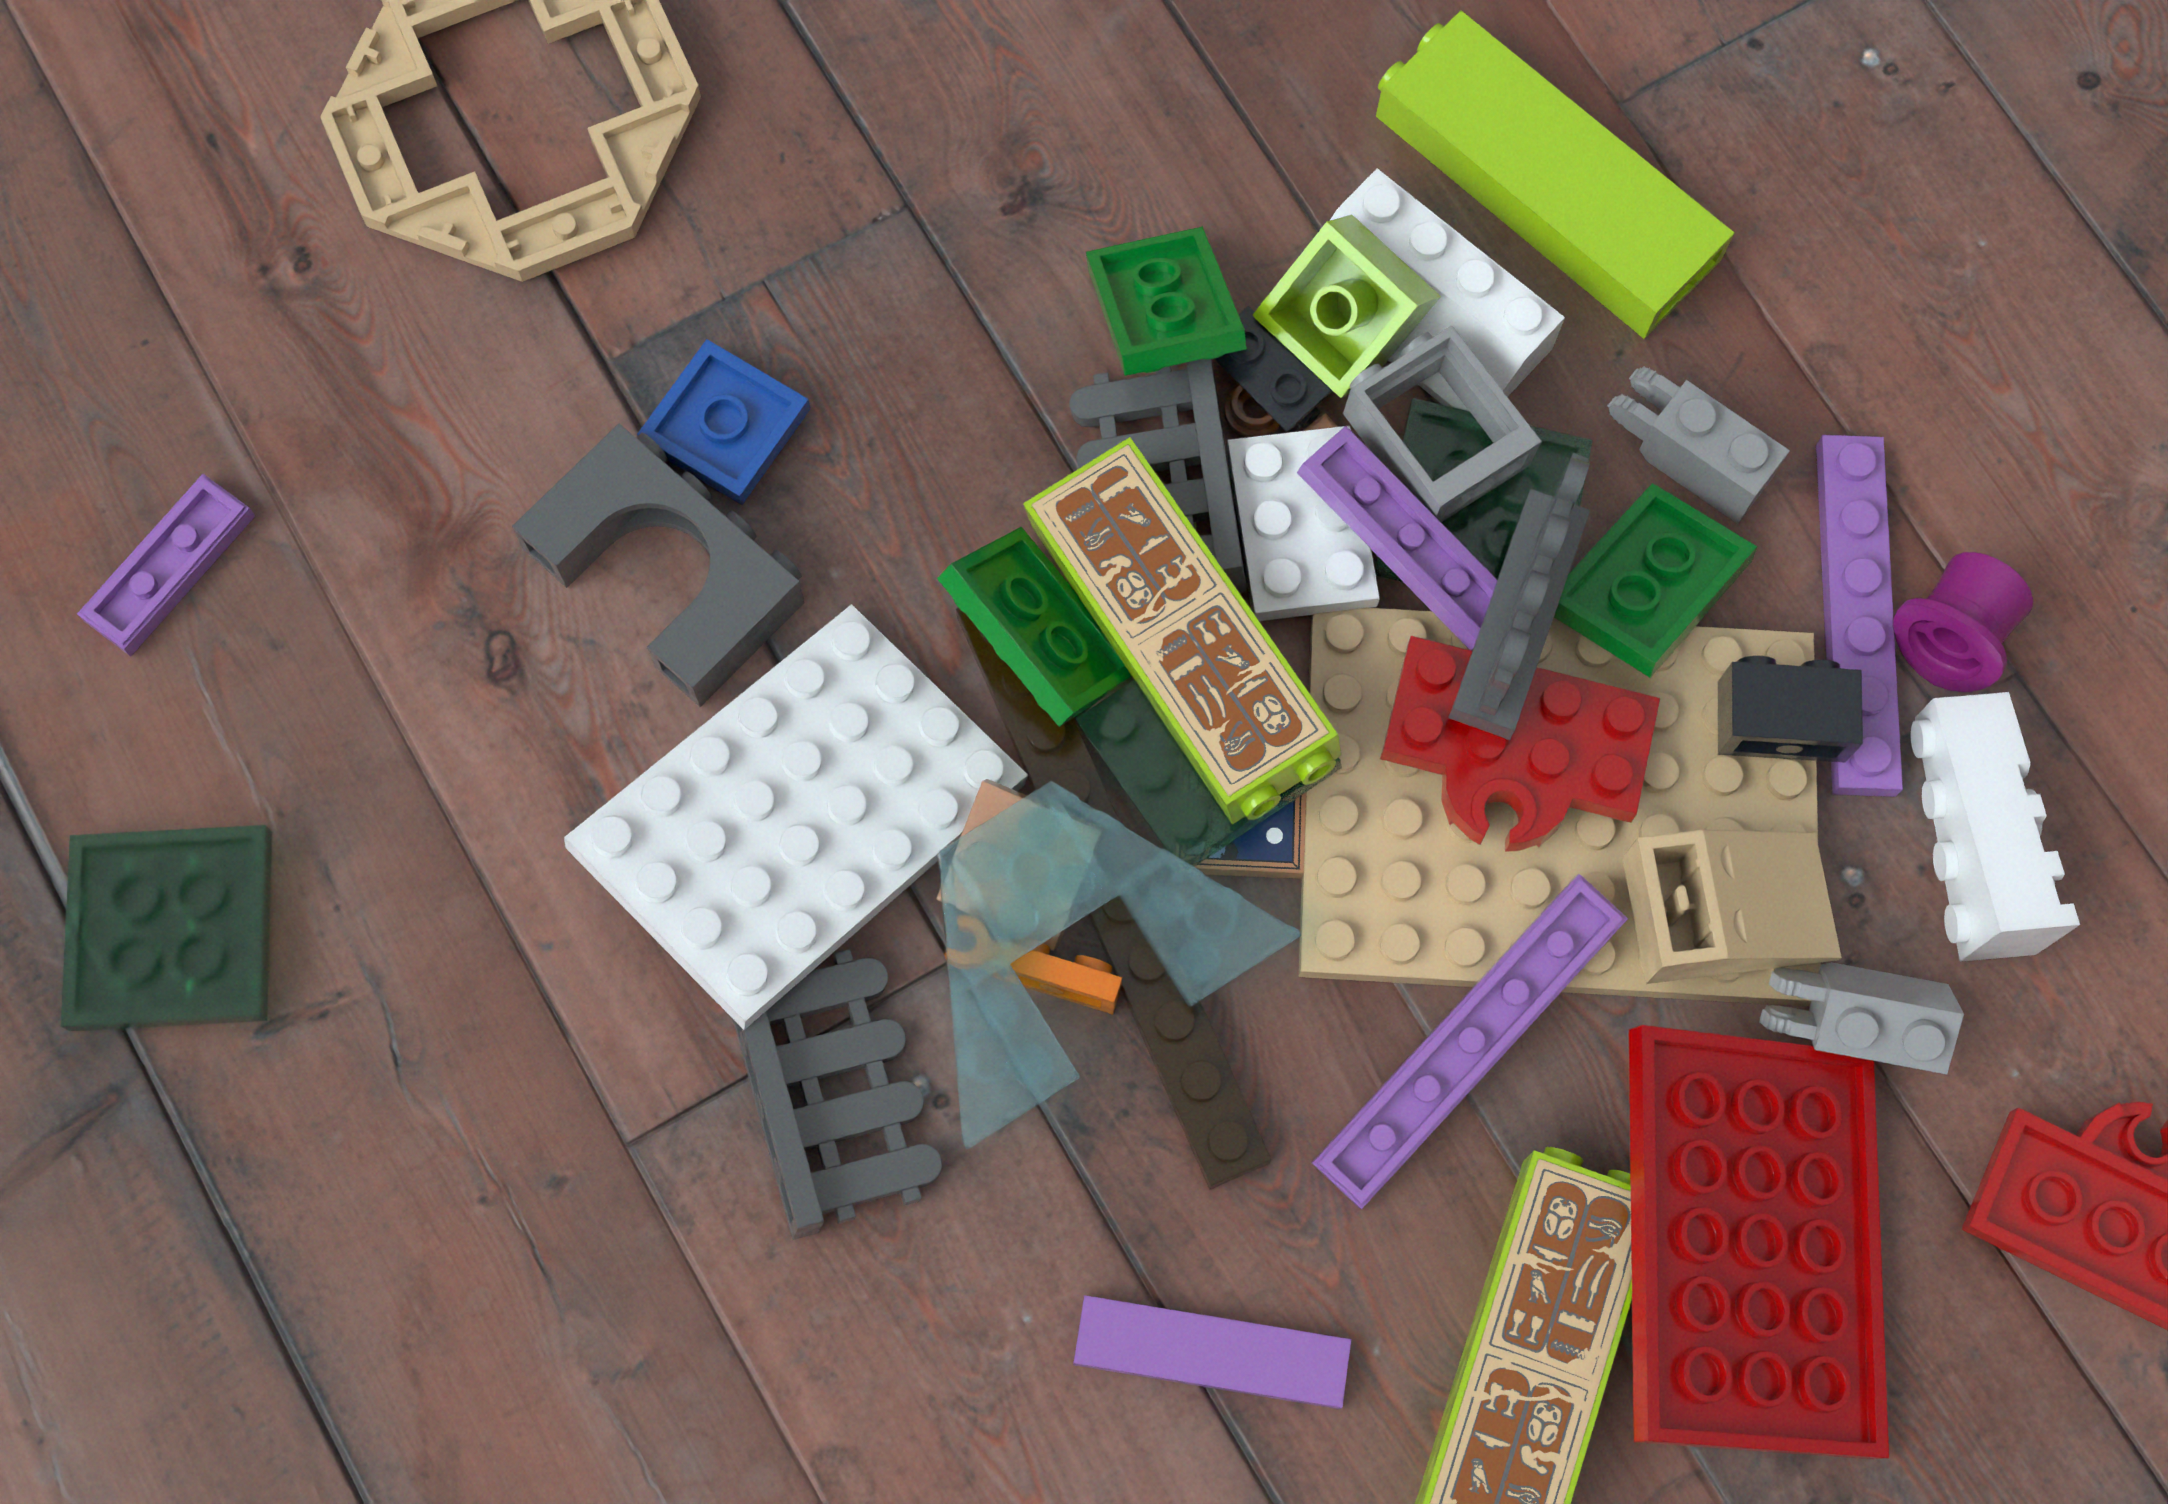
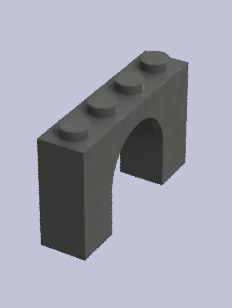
M619 423L513 524L512 528L522 548L566 588L610 545L632 531L646 527H668L682 531L696 539L710 555L709 572L706 582L693 602L647 646L655 668L695 704L701 707L805 603L799 581L802 575L791 560L780 551L774 550L769 555L753 540L757 537L756 533L737 513L730 510L724 515L709 502L712 499L710 492L695 476L687 471L679 476L666 465L665 462L668 460L666 454L648 435L640 433L637 437H634Z

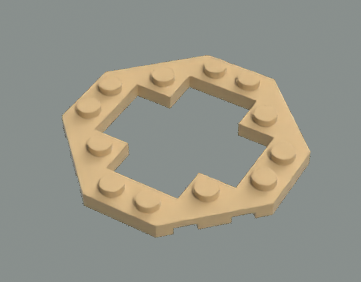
M381 0L383 7L372 29L366 28L346 66L348 75L337 97H330L320 116L367 227L521 282L635 238L701 98L698 83L659 0H528L548 44L603 23L641 107L587 128L608 178L497 221L475 171L418 193L382 107L437 87L417 38L517 0Z

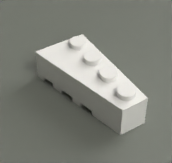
M2009 692L1933 698L1915 717V721L1912 723L1911 745L1915 756L1922 758L1926 781L1922 787V804L1927 818L1934 819L1938 842L1933 850V864L1938 879L1945 881L1949 905L1945 909L1944 922L1948 939L1951 943L1957 944L1960 962L2036 955L2078 927L2080 922L2074 903L2061 905L2058 898L2055 881L2062 880L2065 873L2058 851L2044 852L2040 839L2043 822L2047 815L2041 795L2037 794L2033 789H2025L2023 778L2028 775L2031 763Z

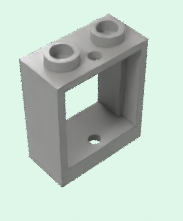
M1453 326L1448 327L1434 337L1429 332L1416 337L1403 348L1399 359L1384 368L1380 364H1374L1362 371L1350 384L1351 390L1343 415L1371 452L1440 522H1443L1530 466L1542 442ZM1439 371L1492 440L1493 444L1433 482L1378 409Z

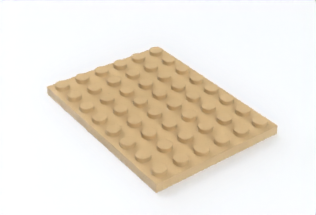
M1359 608L1311 615L1308 692L1338 733L1341 756L1335 759L1336 765L1327 775L1307 785L1298 977L1473 987L1576 875L1580 874L1620 910L1628 920L1562 992L1810 1007L1812 1000L1785 995L1769 986L1771 974L1775 968L1646 984L1622 858L1638 837L1695 830L1815 832L1818 843L1816 761L1718 755V681L1731 662H1737L1740 658L1747 656H1768L1774 658L1778 665L1801 666L1807 661L1814 660V633L1695 626L1653 676L1649 678L1561 621L1553 618L1537 664L1538 668L1660 698L1638 811L1634 820L1630 823L1569 807L1558 830L1539 848L1535 845L1520 851L1505 852V839L1510 829L1518 824L1517 814L1511 806L1502 802H1493L1485 806V815L1490 826L1481 845L1470 840L1454 823L1449 825L1441 802L1443 775L1380 759L1410 636L1469 649L1432 611ZM1821 963L1783 968L1819 973Z

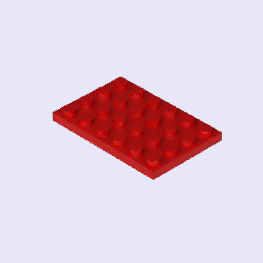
M1640 1025L1629 1029L1634 1442L1861 1459H1888L1889 1437L1874 1061L1819 1051L1810 1045Z

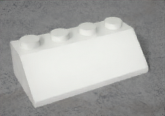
M1378 168L1342 203L1330 219L1334 220L1351 214L1355 216L1441 296L1389 358V362L1392 363L1399 359L1403 348L1421 334L1429 332L1434 337L1448 327L1453 326L1508 397L1553 349L1565 317ZM1439 371L1418 384L1473 430L1476 431L1480 427L1479 423Z

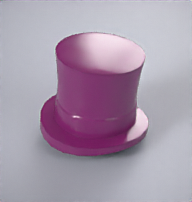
M1963 552L1949 560L1937 585L1926 599H1910L1899 607L1893 618L1895 639L1907 663L1921 677L1934 686L1956 692L1979 691L1994 684L2004 672L2007 656L2003 643L2031 612L2033 597L2027 583L2009 565L1986 554Z

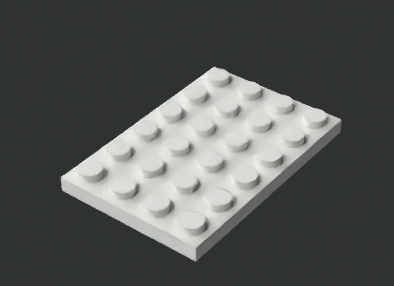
M851 604L564 837L565 848L745 1030L958 844L983 780L989 779L1019 791L1025 785L1028 774Z

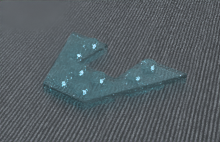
M1050 781L939 850L938 863L962 1144L968 1150L1080 1078L1010 963L1118 895L1120 896L1188 1006L1196 1004L1302 936L1300 931L1293 926H1288L1242 898V895L1232 889L1225 888L1205 876L1202 871L1164 848H1159L1103 811H1098L1079 800L1078 796L1053 781Z

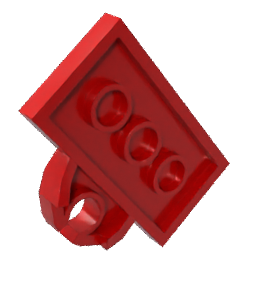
M1410 636L1380 759L1443 775L1441 802L1449 825L1454 823L1470 840L1481 845L1490 826L1485 815V806L1493 802L1508 804L1514 809L1518 817V824L1510 829L1505 839V852L1520 851L1535 845L1539 848L1558 830L1569 807L1632 823L1638 811L1660 698L1536 667L1515 731L1511 739L1508 740L1448 718L1472 651Z
M2139 1101L2120 1104L2119 1102L2084 1121L2076 1135L2021 1108L2010 1111L1961 1230L2168 1330V1120L2160 1129L2163 1143L2161 1153L2157 1158L2142 1153L2134 1140V1131L2137 1125L2151 1116L2152 1103Z

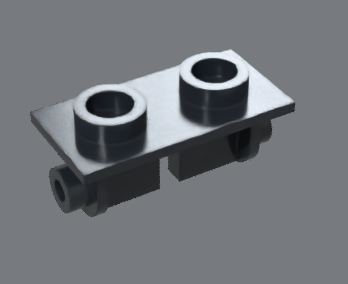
M1247 306L1239 314L1245 329L1246 350L1227 353L1219 358H1215V360L1287 433L1297 424L1305 428L1318 417L1320 410L1316 406L1332 390L1252 316L1254 311Z

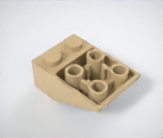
M1695 830L1638 837L1622 858L1646 984L1837 961L1842 958L1815 832Z

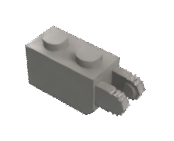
M1643 366L1642 368H1637L1629 378L1631 380V387L1662 412L1658 416L1641 403L1635 402L1628 395L1624 396L1621 394L1617 397L1615 396L1608 404L1609 415L1618 424H1622L1625 429L1643 440L1639 450L1648 463L1738 524L1772 480L1790 450L1686 380L1680 388L1664 376L1658 375L1650 367L1646 368Z
M1832 962L1822 964L1819 973L1776 967L1772 971L1769 986H1772V988L1782 994L1812 1001L1809 1011L1780 1005H1766L1765 1009H1762L1759 1021L1766 1029L1779 1032L1780 1034L1785 1033L1790 1036L1811 1039L1814 1049L1936 1073H1948L1964 1016L1949 984Z

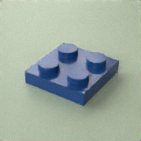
M706 339L637 433V436L640 433L648 435L664 451L668 458L667 461L691 473L697 479L743 505L811 408L808 398Z

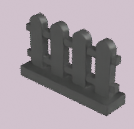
M1212 359L1186 362L1187 369L1172 371L1171 366L1156 371L1154 375L1110 382L1108 372L1093 375L1094 385L1077 389L1069 401L1072 417L1077 424L1083 427L1100 426L1102 439L1089 441L1078 450L1076 456L1078 467L1081 468L1131 437L1154 472L1170 470L1172 483L1165 484L1164 486L1194 529V522L1210 520L1212 534L1200 536L1238 592H1248ZM1193 410L1195 423L1180 426L1178 412ZM1162 415L1163 429L1122 436L1117 434L1116 423ZM1201 464L1203 478L1188 481L1186 467Z
M1573 453L1553 496L1530 489L1448 718L1505 739H1511L1590 513L1589 509L1575 505L1590 463H1587L1589 458Z
M850 949L834 953V966L811 971L745 1030L733 1019L792 1240L819 1233L824 1223L823 1214L835 1211L838 1224L854 1220L856 1215L853 1206L896 1194H901L904 1206L920 1202L922 1198L919 1188L932 1184L942 1169V1159L938 1151L927 1144L907 1147L901 1125L914 1121L920 1114L924 1104L921 1090L915 1084L908 1081L889 1084L883 1063L896 1059L902 1052L906 1042L905 1032L900 1024L890 1019L871 1022L866 1006V1001L876 999L883 993L888 981L887 970L880 961L874 958L853 960ZM847 1006L853 1027L806 1039L801 1018ZM783 1023L788 1044L776 1046L770 1026ZM865 1068L870 1085L869 1090L827 1101L823 1100L818 1080ZM800 1085L805 1106L793 1109L788 1088ZM883 1131L888 1149L887 1153L841 1165L836 1142ZM817 1148L823 1170L811 1173L805 1151Z

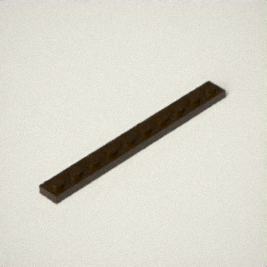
M957 608L956 615L1023 769L1028 774L1027 778L1037 800L1105 829L1079 895L1106 957L1113 967L1114 975L1122 977L1121 991L1209 1190L1270 1164V1155L1074 719L1072 718L1059 727L1050 715L1037 704L1032 693L1008 664L996 654L993 646L966 613Z

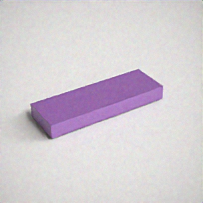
M202 474L77 615L129 656H132L252 521L255 514L247 505Z

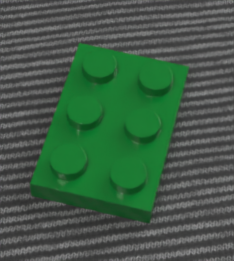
M1203 226L1086 251L1088 271L1125 376L1141 372H1156L1168 366L1200 359H1215L1227 353L1246 350L1245 329Z
M1652 483L1568 574L1554 618L1651 678L1749 566L1758 546Z
M1022 527L951 563L937 578L952 596L957 607L966 613L993 646L996 654L1008 664L1032 693L1037 704L1050 715L1059 727L1126 685L1133 678L1075 590Z

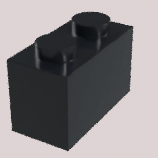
M1747 656L1740 658L1737 662H1731L1718 681V755L1846 763L1863 744L1862 670L1842 669L1838 662L1832 660H1811L1803 663L1801 666L1778 665L1774 658L1768 656Z

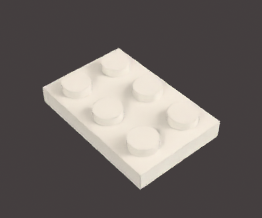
M1345 426L1227 440L1226 452L1252 612L1259 621L1359 608H1373L1378 605L1380 598L1371 548L1297 474L1301 465Z

